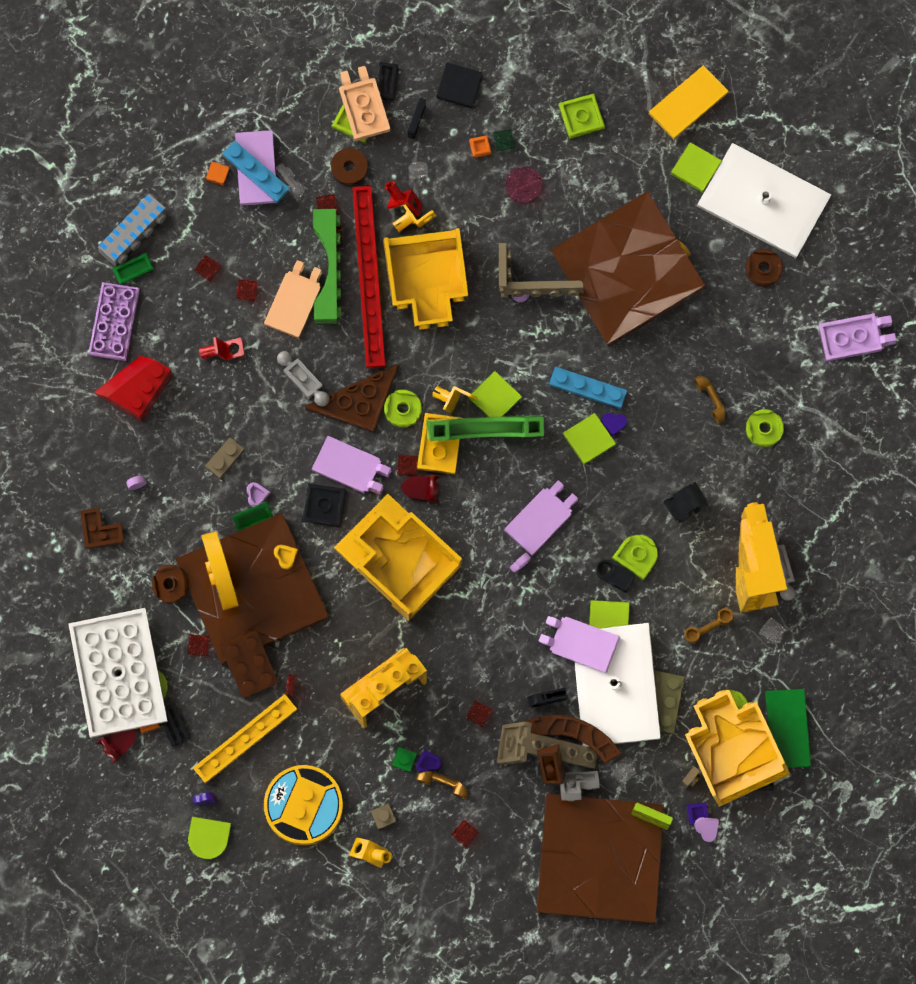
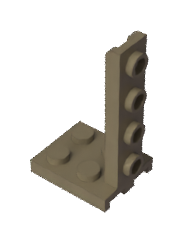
M499 243V288L501 298H509V295L512 297H522L523 295L539 297L542 294H549L550 296H560L561 294L578 296L580 293H584L583 282L580 280L512 282L511 267H508L512 266L511 249H507V243Z
M529 722L502 725L497 764L507 765L526 762L527 754L538 756V750L559 744L564 763L595 769L597 753L590 747L531 733L532 723Z

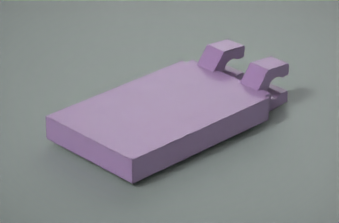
M873 313L819 324L826 362L879 352L884 349V346L896 344L895 333L882 335L880 328L892 326L891 315L878 318Z
M327 436L312 467L313 472L363 494L369 490L381 495L383 485L373 481L374 476L377 473L389 478L392 472L390 467L381 464L380 458L330 436Z
M559 480L550 490L543 488L504 529L531 556L571 517V508L578 501V498L573 493L564 503L557 497L564 488V485Z
M548 616L546 624L557 628L554 639L541 634L540 643L550 646V650L555 655L607 673L620 636L569 617H562L560 621Z

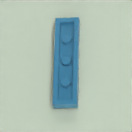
M234 141L222 153L224 158L276 203L290 191L287 185L238 142Z
M558 367L554 368L549 383L551 387L621 409L627 393L625 389Z

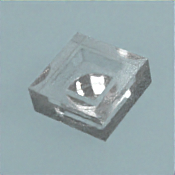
M415 162L408 166L409 178L414 179L428 176L427 162Z
M770 617L758 634L774 645L786 628Z
M627 757L610 766V770L620 784L637 774Z

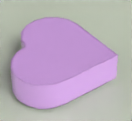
M250 483L247 486L249 505L254 507L265 502L270 492L258 483Z
M526 552L509 568L513 573H516L531 560V557Z
M702 817L695 821V829L701 834L704 841L711 842L716 838L719 820Z

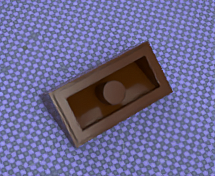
M557 744L538 750L537 754L543 783L563 784L565 769L560 745Z

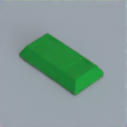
M144 253L112 268L121 285L154 270L147 254Z
M266 501L231 517L239 532L273 517V514Z

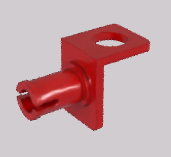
M391 181L385 185V189L391 197L387 208L392 209L407 204L416 217L419 216L423 204L414 191L410 189L402 192L395 181H392V183ZM413 200L416 202L417 209L413 206Z
M213 337L214 345L199 348L202 359L218 356L226 361L245 356L242 338L222 341L218 337ZM233 344L239 345V351L236 354L230 352V347Z

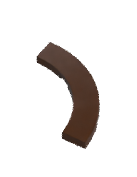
M551 715L523 721L532 723L531 733L541 736H566L585 743L601 757L605 764L622 755L618 747L606 734L583 720L563 715Z

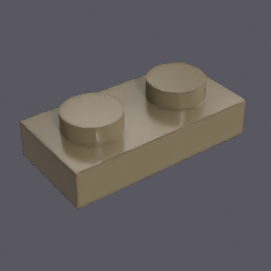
M229 437L205 465V468L221 479L245 450Z

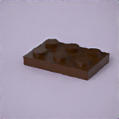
M256 629L220 644L242 698H246L278 683Z

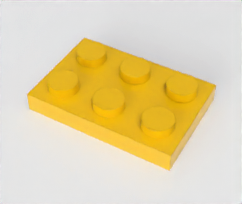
M425 413L417 470L455 475L460 439L428 440L426 420L456 419L459 417Z

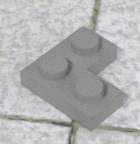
M598 771L566 772L563 784H559L561 800H581V789L591 790L599 788Z

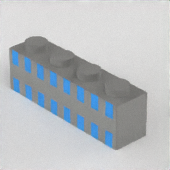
M148 194L98 246L99 253L115 267L123 264L127 260L128 254L140 246L143 238L149 237L154 230L153 228L166 219V208Z

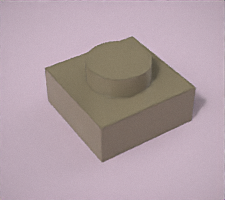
M694 766L680 784L686 789L689 785L693 787L700 779L697 776L700 770Z
M389 803L370 811L378 830L396 823Z

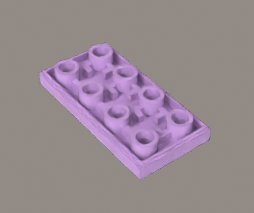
M272 130L235 133L236 142L276 176ZM238 170L240 206L276 203Z
M102 282L88 353L89 356L127 361L140 288Z

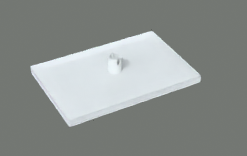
M732 143L697 207L797 258L831 194Z
M141 608L69 623L90 738L168 722L146 609ZM118 672H122L121 676H116Z
M649 623L602 628L601 630L620 636V640L607 673L575 662L580 720L590 723L601 730L614 744L661 739ZM613 682H618L616 686H612Z

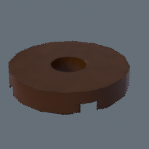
M342 149L332 158L331 173L341 184L355 185L364 179L367 174V159L363 153L356 149ZM347 163H352L355 167L353 170L347 171L344 166Z
M761 249L748 257L745 271L749 280L755 285L762 287L771 286L781 277L783 264L775 252ZM767 264L769 270L762 272L759 269V265Z
M164 565L160 567L152 579V589L155 596L165 603H176L182 600L189 588V579L186 572L177 565ZM169 579H172L173 581V587L171 589H169L167 586V582Z

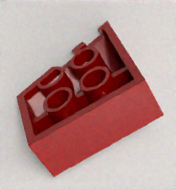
M139 356L96 390L94 394L143 422L173 376L172 371L154 359Z

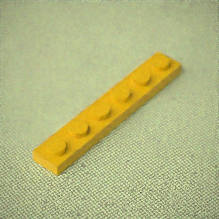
M284 694L194 766L193 769L206 784L296 712L297 708Z

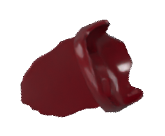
M439 475L410 477L400 486L404 494L409 498L428 500L431 503L439 502L435 498L439 492V484L436 481L440 478Z
M136 729L112 733L107 737L103 736L96 744L103 745V751L108 757L113 758L111 762L113 764L133 745L136 739Z

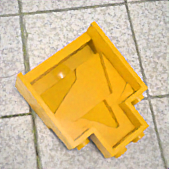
M456 228L452 231L390 239L388 237L384 238L383 243L392 306H397V310L407 309L408 305L411 304L414 327L419 326V330L429 329L432 324H437L438 327L449 326V322L453 321L450 299H453V302L465 301L464 297H468L460 229Z
M754 502L748 504L741 515L739 567H736V595L741 613L777 606L779 604L776 592L787 590L772 522H768L764 504Z
M380 510L378 513L374 512L368 518V523L365 527L360 526L354 533V542L369 555L368 557L364 555L359 560L358 572L392 603V607L409 621L461 567L462 558L412 512L408 515L404 514L398 520L399 525H397Z
M403 648L340 694L341 699L361 726L366 728V715L380 706L383 698L405 682L408 685L417 678L425 685L427 683V670L416 655L411 654L407 648Z
M722 690L717 692L714 697L702 699L697 702V705H694L702 727L690 729L689 733L685 734L712 796L719 807L790 775L757 702L746 703L741 709H738L730 690Z

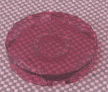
M529 167L512 170L506 178L505 189L507 195L513 201L520 204L535 201L542 191L540 175Z

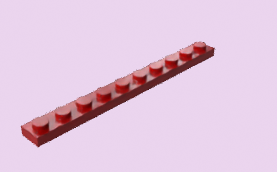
M371 186L352 187L366 369L384 368L385 357Z

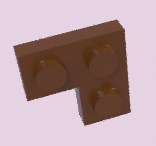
M100 508L80 511L86 549L124 544L121 523L102 526Z

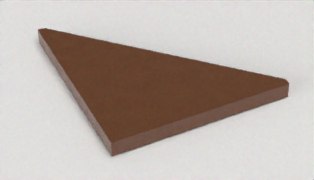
M395 364L364 380L344 387L340 391L329 394V403L326 406L321 407L313 402L307 404L305 409L374 433L399 365Z

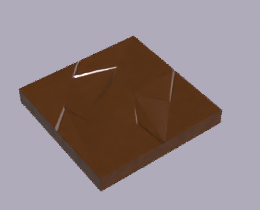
M648 191L551 249L568 280H580L583 282L584 293H580L578 297L608 347L706 289L705 284Z
M282 513L219 540L237 598V607L223 610L216 585L211 584L205 562H208L204 547L176 558L178 566L187 574L189 579L188 589L222 666L227 664L220 644L256 629L263 647H266L329 619ZM285 545L298 549L292 568L285 570L280 567L279 560L274 556L276 546Z
M546 794L536 913L655 924L662 828L631 815L635 804L640 803L664 814V804L581 797V800L567 801L561 800V795Z

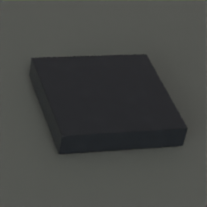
M446 63L436 98L472 108L482 72Z
M308 483L302 522L340 527L346 489Z

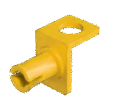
M405 204L403 207L406 209V214L393 222V225L399 233L411 223H416L418 228H421L435 218L436 214L431 210L419 220H416Z
M439 386L434 390L441 394L433 391L434 398L446 402L443 410L451 414L461 394L475 400L478 399L476 396L455 386L451 392Z
M361 838L355 839L349 854L351 857L362 859L379 868L383 866V863H389L392 858L391 852L370 840ZM362 844L361 851L356 853L357 847Z

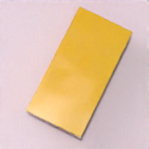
M703 65L649 111V115L674 140L726 96L729 91Z
M389 494L334 547L357 571L359 560L364 555L367 557L369 555L354 542L355 531L360 526L365 527L368 523V518L374 512L378 513L380 510L397 525H399L398 520L404 514H409Z

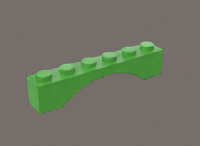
M313 209L314 233L323 244L329 261L325 285L321 293L314 300L315 324H337V318H341V306H337V299H341V288H337V281H341V271L337 270V263H340V251H337V245H340V233H336V226H340V215H336V209Z
M540 415L426 420L427 439L430 441L478 437L544 436V417Z

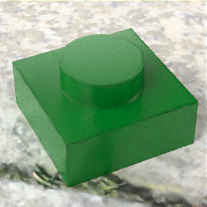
M398 747L392 767L410 773L417 753Z

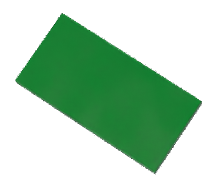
M804 689L765 691L767 725L787 768L811 767Z

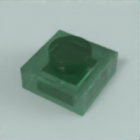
M512 129L493 132L496 152L515 149Z

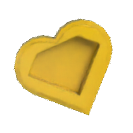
M285 545L275 547L274 556L279 560V565L282 569L288 570L292 568L298 549Z

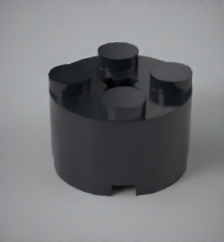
M696 481L692 485L690 484L673 494V497L670 499L667 498L663 501L673 519L678 521L679 524L687 520L692 515L691 512L694 511L696 514L708 506L706 503L708 500Z

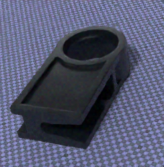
M602 560L596 567V574L600 579L625 593L636 576L610 560ZM602 564H609L613 569V573L609 576H602L598 568Z
M566 688L528 696L527 700L529 707H538L565 701L568 696L566 695Z

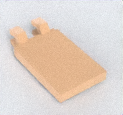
M365 66L358 68L361 81L352 84L348 71L340 72L343 86L339 88V92L355 141L390 132L389 122L375 78L369 79Z
M297 260L293 271L285 274L264 325L299 339L313 309L314 300L320 293L321 286L318 281L322 272L321 269L314 267L310 279L303 277L301 274L305 267L304 263Z

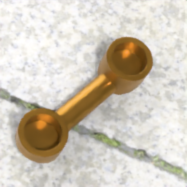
M703 376L695 377L694 382L698 390L701 392L706 389L717 408L712 411L716 423H723L725 420V407L712 383Z
M723 608L718 612L716 620L700 629L695 627L687 628L684 633L685 640L690 644H696L701 636L719 626H728L733 620V612L728 608Z
M433 771L417 774L416 780L418 782L430 785L432 780L453 787L452 794L457 797L467 799L469 795L468 790L457 780Z

